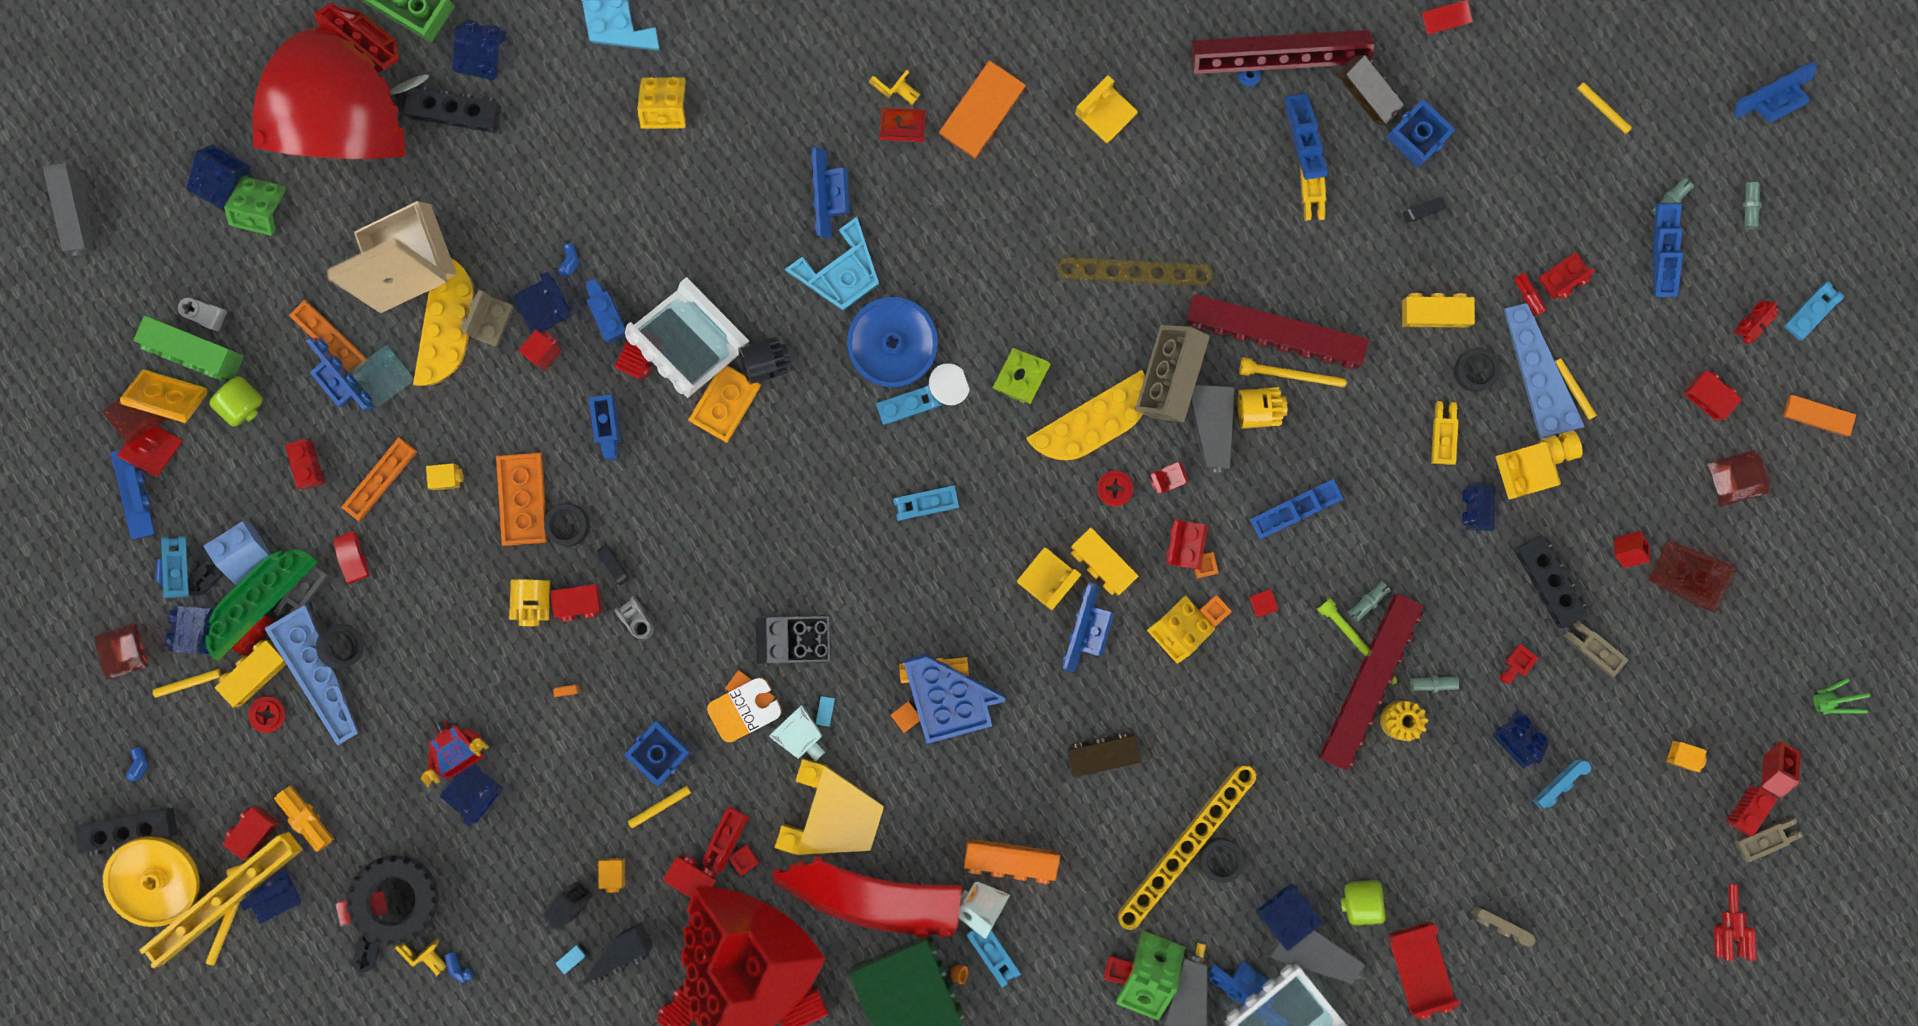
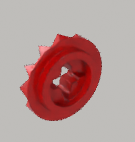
M1121 471L1105 473L1097 485L1099 498L1109 506L1124 505L1133 494L1131 479ZM1116 479L1117 486L1125 490L1118 491L1114 498L1113 492L1105 489V487L1113 486Z
M261 697L250 706L248 713L249 722L259 732H274L282 727L283 721L286 719V708L283 707L280 700L273 697ZM269 708L270 713L276 716L266 721V717L259 714V712L267 711Z

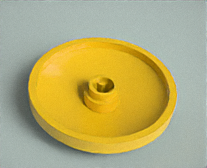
M140 837L125 843L110 857L103 874L104 891L113 909L126 920L146 927L165 926L177 920L192 907L198 896L200 886L198 870L190 855L176 843L160 837Z

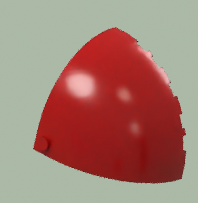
M315 27L293 35L277 49L266 65L256 91L253 108L254 148L322 158L380 159L405 157L403 128H399L396 116L399 113L398 108L394 106L389 96L392 92L384 77H379L374 69L376 65L366 53H361L355 48L356 44L352 41H346L340 37L339 33L332 30Z
M711 887L694 888L687 909V913L690 914L688 926H684L683 930L686 947H682V966H686L687 979L683 980L685 997L690 998V1018H695L697 1026H775L793 1010L808 992L818 975L825 957L809 935L797 923L773 906L754 897L727 889Z

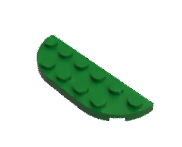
M293 549V551L275 552L257 564L219 602L209 619L211 627L209 636L206 635V644L211 657L219 661L318 561L306 552Z

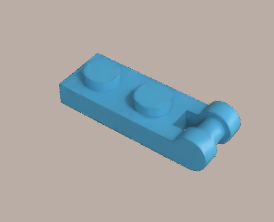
M1828 280L1784 324V327L1799 341H1802L1845 296L1840 291L1837 292L1832 288L1833 284ZM1824 294L1830 298L1828 302L1822 298Z
M929 385L876 403L883 425L943 405L933 396ZM928 395L930 402L923 404L921 396Z
M955 485L893 499L894 506H897L898 514H896L897 521L959 508ZM912 502L913 510L907 511L905 504Z
M161 536L164 598L188 597L186 536H178V538ZM169 547H179V551L169 552Z
M1574 760L1532 801L1538 807L1544 809L1553 806L1558 800L1557 796L1562 792L1570 790L1574 785L1573 781L1581 774L1586 775L1591 771L1590 763Z
M973 929L966 934L1002 988L1008 984L1007 981L1021 975V972L992 930H990L986 938ZM1006 964L1009 969L1002 974L999 968Z

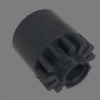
M777 337L738 347L741 366L749 385L788 373L787 364L791 362L789 352L785 344L780 345Z

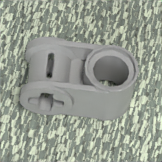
M184 298L178 304V311L183 317L218 332L228 312L215 305L192 298ZM190 306H192L193 308H195L194 312H192L191 310H189V309H190Z
M634 596L630 597V601L620 608L616 607L614 609L617 616L634 637L648 639L653 635L654 626ZM641 623L647 625V632L643 635H640L637 631L638 625Z

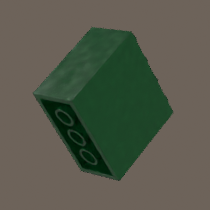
M928 936L916 938L851 967L849 976L870 1026H963L965 1012L961 1003H956L954 1000L956 998L955 988L952 981H946L947 970L943 960H938L936 957L938 955V948L933 938L929 939Z

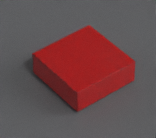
M1271 589L1249 596L1256 618L1278 611Z
M748 844L728 858L740 876L760 863Z

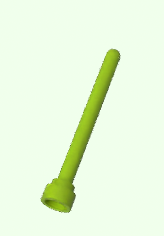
M1328 597L1327 601L1316 609L1322 616L1330 617L1363 655L1366 656L1369 651L1371 652L1370 648L1336 611V603L1331 597ZM1395 676L1391 683L1392 685L1397 683V678Z

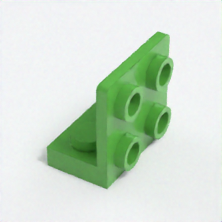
M243 176L224 206L229 226L273 236L275 224L272 214L286 191L285 186Z

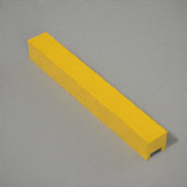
M290 832L278 835L141 948L140 952L148 956L152 962V968L164 965L303 849Z

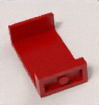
M1431 921L1387 934L1410 1012L1415 1018L1419 1017L1421 1020L1432 1017V1013L1451 1012L1454 1010V1007L1460 1005L1459 1000L1453 995L1435 934H1438L1436 924Z

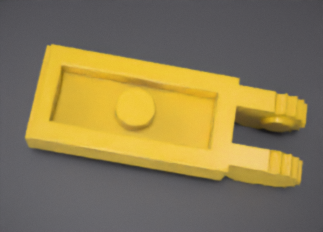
M1300 166L1304 220H1311V203H1318V219L1324 220L1326 201L1325 177L1305 180Z
M1437 401L1433 422L1431 464L1455 465L1458 436L1457 403H1450L1448 409L1449 419H1444L1443 402Z

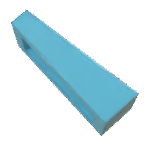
M821 696L816 725L830 727L835 698Z
M576 945L555 964L563 974H566L587 955L579 945Z

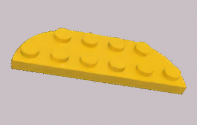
M452 258L451 260L457 275L447 279L446 283L429 290L413 382L415 386H429L442 382V380L458 369L466 353L469 336L462 332V321L471 310L470 302L475 292L473 283L465 269Z
M1140 370L1027 437V441L1042 455L1063 461L1081 458L1131 429L1143 415L1135 411L1144 382V372Z

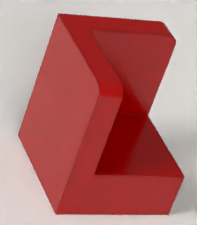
M1641 531L1619 536L1614 539V555L1624 568L1650 562V543Z

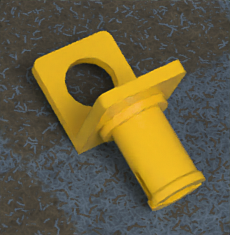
M908 70L904 72L891 90L874 76L869 81L871 85L888 98L897 92L911 105L920 95V93L905 82L906 79L904 78L909 73Z
M438 938L417 956L405 943L395 947L412 967L419 961H424L436 976L447 967V964L434 952L435 947L440 941Z

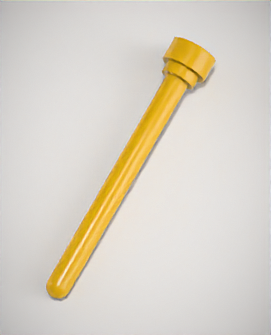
M1242 357L1239 374L1244 376L1259 373L1339 387L1347 385L1345 378L1256 364V361H1252L1251 358Z

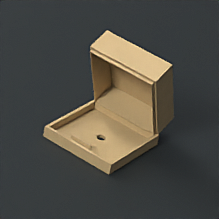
M419 201L355 231L354 234L361 254L328 269L329 280L380 313L446 283L447 279L457 275L431 204Z

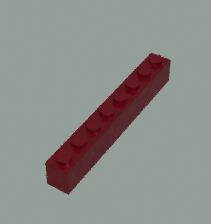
M1369 30L1191 40V64L1194 74L1346 65L1356 55H1365L1373 59L1374 41Z
M1194 294L1191 298L1185 322L1198 331L1206 328L1212 330L1211 333L1217 336L1233 335V339L1246 342L1248 339L1255 341V345L1260 347L1276 346V350L1283 353H1290V350L1299 352L1298 356L1307 359H1311L1312 356L1321 358L1320 362L1326 364L1342 363L1343 368L1355 370L1356 367L1359 368L1363 365L1369 342L1368 338Z
M1393 594L1369 646L1371 652L1369 651L1364 657L1318 758L1345 771L1348 770V767L1352 768L1357 758L1354 754L1366 739L1364 733L1367 726L1370 727L1375 720L1376 714L1373 713L1377 705L1380 706L1385 698L1383 693L1385 687L1392 683L1395 676L1393 670L1396 664L1399 665L1404 657V652H1402L1404 646L1411 642L1414 635L1412 629L1415 623L1418 624L1423 616V611H1421L1423 605L1400 594Z

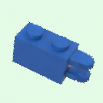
M595 279L587 281L586 289L590 296L587 303L605 341L610 345L625 338L626 326L612 295L608 291L604 292L601 284Z
M611 394L589 397L594 441L601 445L603 457L613 461L619 454L617 453V443L622 442L616 398Z

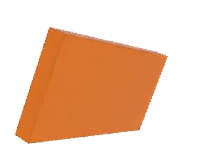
M989 60L941 128L939 135L976 159L1026 85Z
M542 453L496 456L502 546L548 543V537L544 530L546 502Z

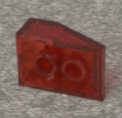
M1668 540L1648 580L1693 605L1716 613L1735 575V566Z

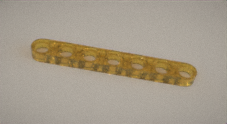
M1064 258L1058 265L1059 275L1064 279L1205 286L1212 279L1211 269L1206 265ZM1064 263H1071L1074 266V272L1068 275L1064 274L1061 267ZM1093 264L1096 267V273L1092 276L1085 274V265ZM1114 265L1118 268L1119 273L1117 276L1111 277L1106 273V268ZM1130 267H1138L1141 270V275L1138 278H1132L1128 273ZM1158 267L1162 269L1163 277L1154 279L1151 276L1153 268ZM1182 269L1186 276L1183 280H1176L1173 276V271ZM1198 270L1206 271L1208 275L1206 281L1201 282L1196 279L1195 274Z

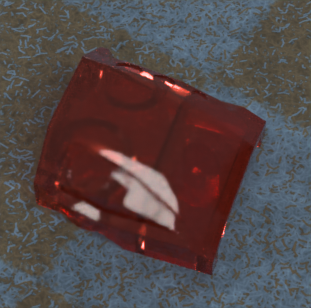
M120 399L103 411V414L128 445L132 443L131 441L139 440L149 429L156 428L161 425L162 421L167 420V417L123 405Z
M1755 450L1705 464L1711 474L1719 500V507L1769 493V480L1762 459Z
M137 623L94 636L96 650L106 680L149 667L148 663H146L147 656L143 652L144 650L140 643L141 634L138 629H135L138 628Z

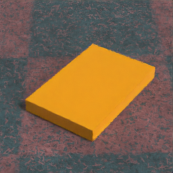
M727 365L713 377L688 421L728 443L762 385L759 383L749 385L745 375Z
M142 369L120 397V402L126 406L186 423L206 397L208 391L205 387Z

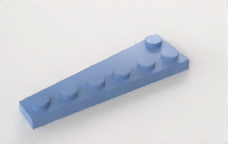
M1528 303L1504 309L1539 439L1583 428L1582 419Z
M304 605L266 627L267 634L337 746L358 734L359 730L334 669L323 664L317 656L316 642L319 632L308 606Z

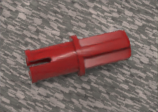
M1521 273L1514 277L1515 283L1524 296L1522 300L1528 303L1534 317L1545 312L1547 308L1537 293L1538 289H1534L1527 275Z

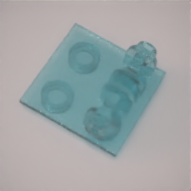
M385 345L350 371L355 380L372 397L377 407L414 382V378L388 345Z

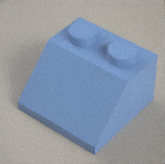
M244 521L204 545L214 564L235 585L257 564L271 555L253 524Z

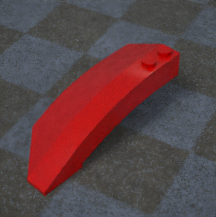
M821 856L814 858V863L808 865L807 862L803 861L790 865V870L783 871L782 869L773 871V883L813 908L853 924L886 932L915 934L916 937H927L930 934L938 935L941 938H948L955 935L957 930L961 886L910 885L887 882L840 869L821 861Z

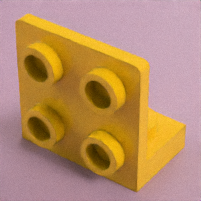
M1109 75L1077 106L1075 112L1107 144L1137 114V110L1113 88L1114 80Z
M651 77L641 79L637 107L641 129L686 128L684 112L685 78Z
M1548 442L1495 456L1508 499L1561 484Z
M1043 548L1017 580V583L1047 608L1053 610L1081 574L1075 569H1071L1047 548Z
M1184 596L1147 631L1178 664L1191 655L1215 630V627L1204 617L1190 599Z

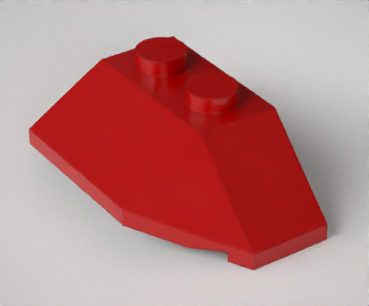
M329 3L314 12V18L319 27L339 33L340 37L346 41H352L356 44L355 48L361 53H366L376 65L374 68L376 72H383L398 62L399 56L396 39L362 12L345 7H337L333 3Z

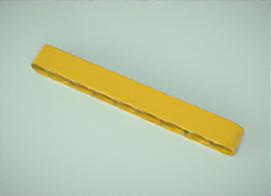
M1239 765L1230 773L1121 907L1117 917L1123 928L1131 930L1140 924L1256 780V774L1251 767ZM1247 769L1249 778L1241 782L1239 780V773ZM1229 787H1233L1235 790V795L1232 799H1226L1224 796L1225 790ZM1213 805H1219L1221 809L1220 814L1216 817L1210 815V809ZM1205 823V833L1197 834L1195 831L1196 825ZM1187 840L1191 841V850L1189 852H1182L1181 844ZM1171 858L1177 859L1178 862L1177 867L1173 870H1169L1166 867L1167 861ZM1161 876L1163 884L1158 888L1153 887V878ZM1142 894H1146L1149 897L1146 905H1139L1137 903L1138 897ZM1127 912L1134 913V920L1131 923H1125L1122 920L1123 915Z

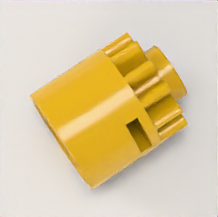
M1279 387L1238 391L1237 406L1241 429L1282 425L1283 416H1287V400L1285 396H1281Z
M510 580L509 620H519V626H540V620H549L550 581Z
M1401 700L1387 704L1380 715V724L1383 731L1391 738L1403 741L1419 739L1420 734L1426 731L1425 723L1428 720L1424 716L1425 710H1421L1418 704ZM1404 716L1406 717L1405 725L1402 724V719Z

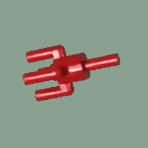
M1728 884L1729 911H1722V925L1714 926L1715 957H1724L1725 961H1734L1733 941H1737V957H1747L1749 961H1757L1756 931L1752 927H1747L1746 912L1739 911L1738 884Z

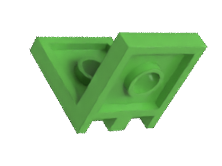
M1142 931L1132 972L1121 989L1116 1004L1159 1020L1177 991L1186 947ZM1154 956L1161 957L1164 962H1158Z

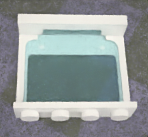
M687 277L680 282L676 292L636 324L628 323L625 331L627 340L632 345H636L642 351L644 358L649 362L652 361L657 366L659 373L663 377L668 378L673 383L674 388L687 398L738 357V347L748 345L749 340Z
M1296 963L1284 967L1277 979H1271L1266 982L1260 993L1249 996L1244 1002L1245 1005L1239 1010H1232L1227 1015V1020L1224 1021L1227 1026H1347Z

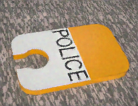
M755 678L709 703L707 707L708 714L724 741L733 742L780 717L782 709L778 700L771 702L765 708L758 706L756 703V696L759 693H766L771 690L766 679Z

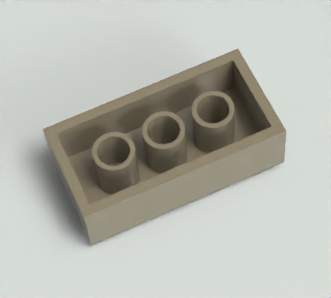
M1160 325L1135 411L1154 419L1176 422L1185 421L1209 341V335L1192 327Z

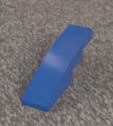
M1307 93L1286 96L1285 104L1288 120L1304 178L1307 180L1326 177L1328 169L1322 155L1323 146L1317 132L1318 123Z
M1679 202L1656 203L1653 242L1655 297L1678 296L1683 252L1680 251L1682 228L1679 227L1682 204Z
M1332 479L1250 519L1259 539H1262L1343 500L1344 497L1335 479Z

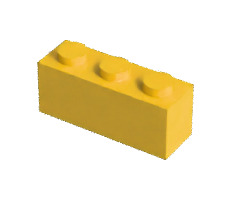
M1411 293L1409 297L1402 300V327H1471L1475 324L1474 297H1467V294L1461 293L1454 294L1453 297H1445L1443 293L1431 294V297H1422V293Z
M1089 528L1070 547L1073 550L1071 555L1079 563L1084 561L1089 566L1086 570L1095 579L1100 577L1105 582L1103 585L1104 589L1111 595L1114 593L1117 596L1120 595L1138 577L1092 528Z
M272 640L258 642L253 647L254 651L248 657H242L236 663L237 667L232 672L229 671L220 677V683L215 689L233 708L241 707L286 665Z

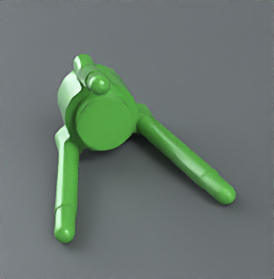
M1846 678L1825 689L1817 690L1818 694L1813 696V701L1817 712H1822L1823 715L1830 713L1866 714L1869 712L1867 709L1834 707H1837L1838 703L1868 698L1871 695L1870 693L1837 698L1834 693H1829L1850 682V679Z

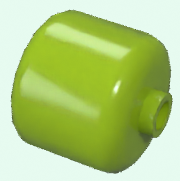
M236 376L214 394L209 405L229 425L235 427L246 420L248 422L252 421L258 415L256 410L261 406L263 397L243 377Z
M1355 881L1346 884L1345 897L1341 898L1342 911H1347L1348 920L1352 925H1370L1385 922L1386 915L1380 881Z

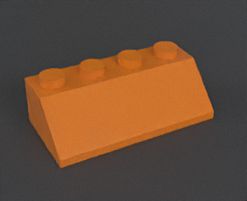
M967 839L964 868L968 869V873L981 874L982 871H988L994 877H1004V874L1014 875L1013 879L1026 881L1027 877L1036 878V882L1049 884L1050 880L1055 881L1060 854L1054 850Z

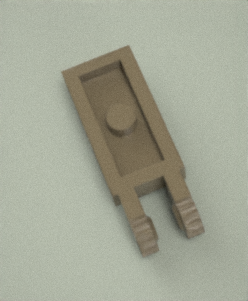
M1576 621L1573 626L1576 630L1586 635L1585 639L1581 641L1568 631L1564 637L1577 646L1579 651L1608 675L1615 677L1628 662V659L1595 631H1591L1582 623Z
M1792 817L1757 831L1753 837L1747 835L1736 840L1744 861L1747 863L1752 862L1802 838L1801 830L1793 831L1788 835L1784 833V829L1797 823L1796 818Z
M1478 906L1474 907L1472 914L1477 916V922L1487 927L1493 924L1498 927L1496 931L1509 938L1512 934L1514 940L1527 947L1534 946L1536 940L1531 933Z

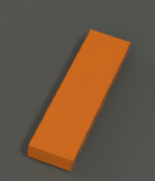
M304 299L289 315L312 338L323 339L328 344V350L331 354L338 357L344 364L343 368L354 377L370 362L307 300Z
M398 437L341 508L357 521H361L418 451Z

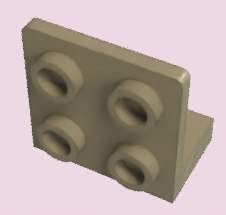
M479 289L477 294L472 296L469 314L463 318L462 332L473 339L498 347L514 306L495 299Z

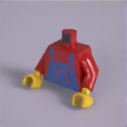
M447 721L436 724L434 728L438 737L429 742L430 751L428 752L427 771L421 776L426 786L430 787V782L433 780L435 783H439L438 775L449 780L485 757L481 749L485 748L487 750L489 746L484 743L482 735L468 727L461 728L456 725L450 728Z

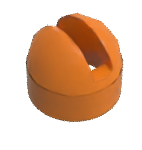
M953 965L949 970L952 973L949 974V978L955 983L964 984L968 976V968L963 965Z

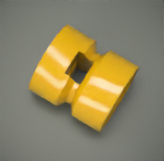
M1574 430L1560 433L1558 437L1553 435L1540 440V443H1549L1555 465L1563 463L1564 459L1570 461L1582 457V445Z

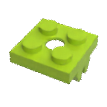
M1013 348L992 388L1023 404L1025 402L1031 404L1051 364L1046 360ZM1024 369L1025 376L1021 380H1015L1016 371Z

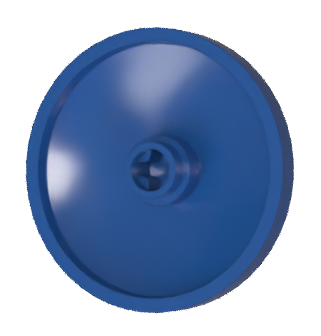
M886 297L867 304L858 312L848 331L847 346L854 367L866 380L878 386L897 388L912 384L927 373L936 357L938 339L934 323L923 308L904 298Z

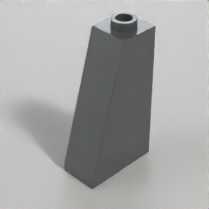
M66 163L43 166L62 251L72 255L73 258H84L86 253L94 252L85 174Z
M1195 385L1191 397L1190 408L1204 469H1210V473L1224 474V470L1230 469L1235 387Z
M1293 915L1267 953L1274 960L1291 965L1296 963L1300 968L1353 984L1355 980L1358 981L1364 973V963Z
M1189 954V957H1183L1177 991L1166 1008L1161 1026H1207V965L1205 962H1202V957L1194 954Z

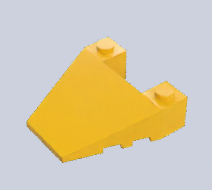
M803 758L796 782L817 788L805 829L783 824L775 848L796 855L871 851L884 806L826 764Z

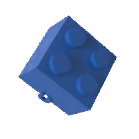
M1422 99L1411 112L1408 111L1402 117L1403 120L1386 138L1419 168L1435 151L1438 152L1445 145L1443 142L1455 129Z
M658 720L644 734L641 733L635 739L637 742L624 756L658 787L679 768L678 766L693 751Z

